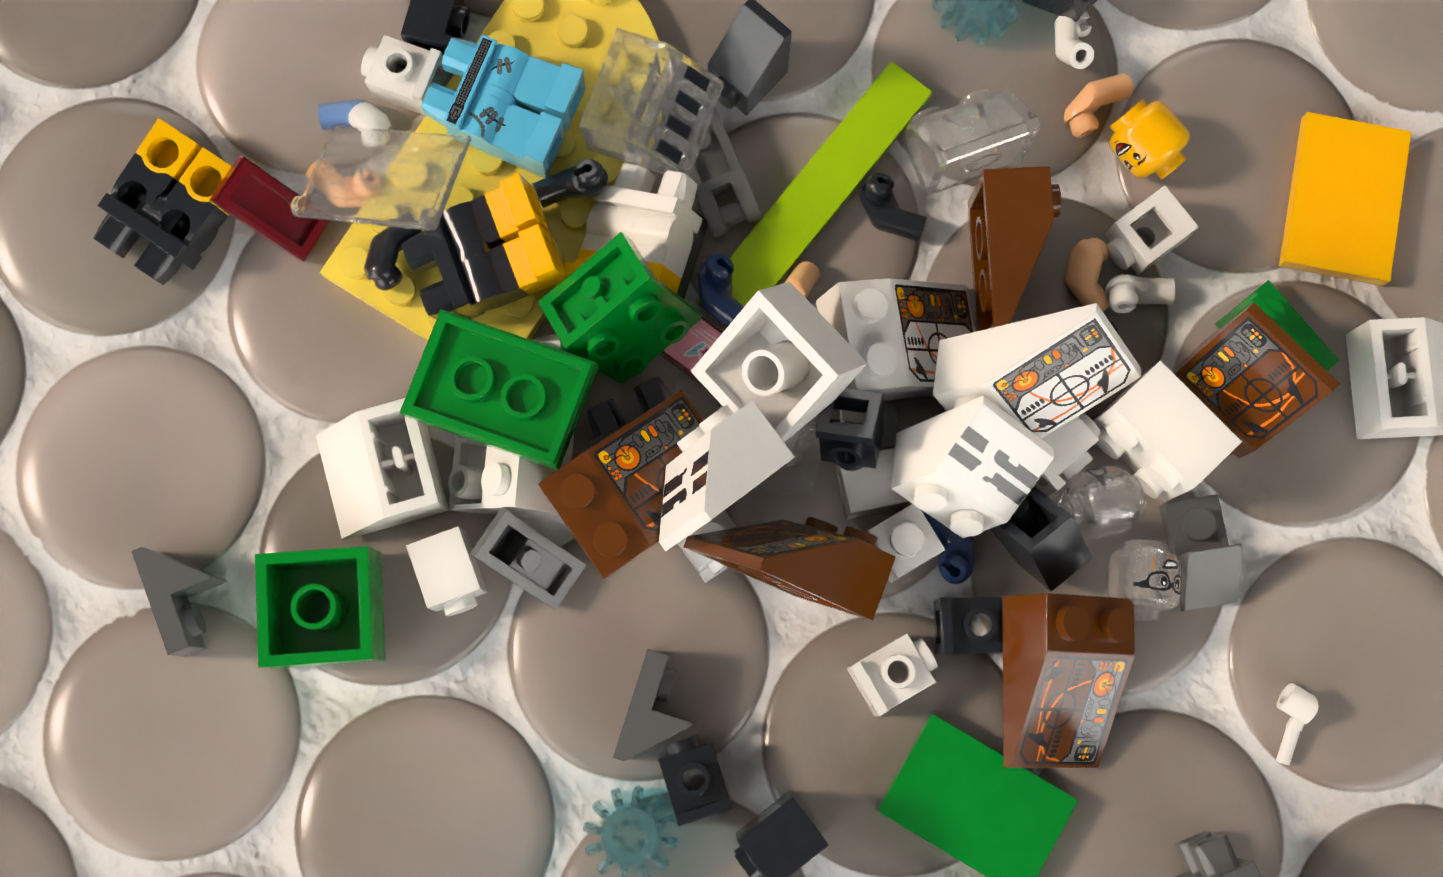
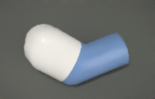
M360 99L318 105L319 120L323 130L354 127L357 131L363 133V144L368 148L385 147L391 142V134L388 128L392 125L389 117L368 101Z

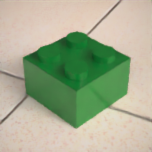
M369 546L255 554L258 668L287 669L386 661L382 557L380 551Z

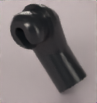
M584 159L573 167L532 184L542 207L545 208L567 198H593L600 195L607 186L608 174L598 161Z
M884 173L870 175L866 180V184L861 188V202L871 224L878 230L919 242L927 217L899 208L892 192L894 182L891 177Z
M410 212L375 235L370 243L364 271L367 279L374 280L375 286L380 290H390L401 282L403 276L396 266L399 252L403 250L401 244L423 231Z

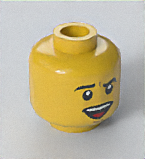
M1142 99L1110 126L1114 134L1109 140V147L1135 178H1146L1155 172L1162 180L1186 160L1181 150L1188 144L1190 133L1163 101H1154L1148 105Z

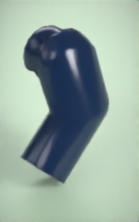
M717 253L710 255L699 268L697 274L698 300L705 311L728 327L745 306L732 297L731 274L734 271L732 261L727 256Z
M925 513L924 516L945 551L938 555V567L941 576L950 584L963 583L973 573V536L962 538Z

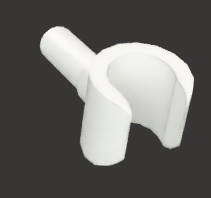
M1289 683L1284 688L1276 705L1278 709L1291 716L1286 724V730L1276 758L1277 762L1289 766L1300 731L1302 732L1304 724L1309 723L1314 718L1319 708L1318 701L1313 694L1293 683Z

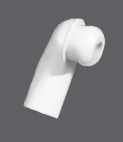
M1084 11L1077 22L1066 16H1058L1054 23L1056 57L1077 69L1088 67L1094 58L1092 46L1079 40V37L1087 36L1092 29V25H1088L1086 19L1090 18L1087 11Z

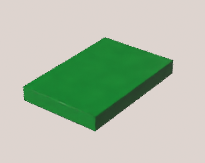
M440 309L399 413L430 426L559 470L599 366L594 361Z
M930 714L876 811L986 877H1037L1079 800L1025 768L1003 767V755L934 714Z

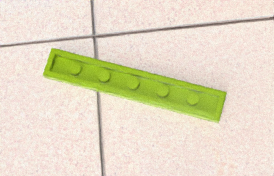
M892 61L888 64L729 258L734 266V271L731 275L732 297L746 306L758 290L781 283L930 100L932 95L930 89ZM697 297V298H696V304H698L700 307H702V306L700 305L699 300H698V297Z

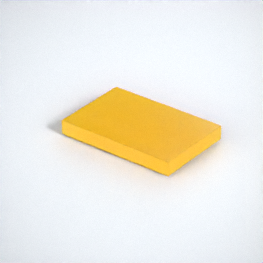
M1307 112L1301 118L1279 266L1384 286L1391 281L1411 131Z

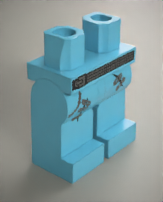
M481 35L478 44L451 38L443 55L442 66L445 71L463 78L457 91L432 83L422 102L424 114L437 123L446 126L450 139L463 144L467 143L480 151L542 178H547L565 138L564 130L568 131L586 89L583 69L566 63H562L561 67L529 56L514 47L498 44L497 40L485 35Z

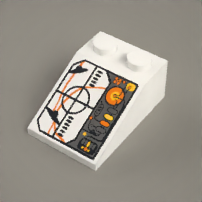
M894 278L838 282L816 300L818 312L868 363L846 388L883 393V401L933 396L939 340L975 332L968 289L965 285Z
M1094 303L939 340L933 396L948 411L984 395L1042 439L1141 377V367L1098 304Z

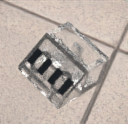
M617 28L579 124L586 146L590 151L630 164L639 165L655 172L664 174L669 170L681 172L690 177L722 93L724 83L670 44Z

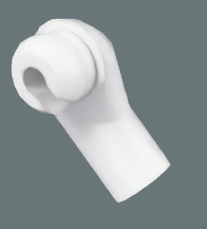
M1121 274L1109 280L1105 287V296L1109 298V307L1117 313L1131 312L1136 308V304L1172 305L1175 299V281L1173 278H1146Z

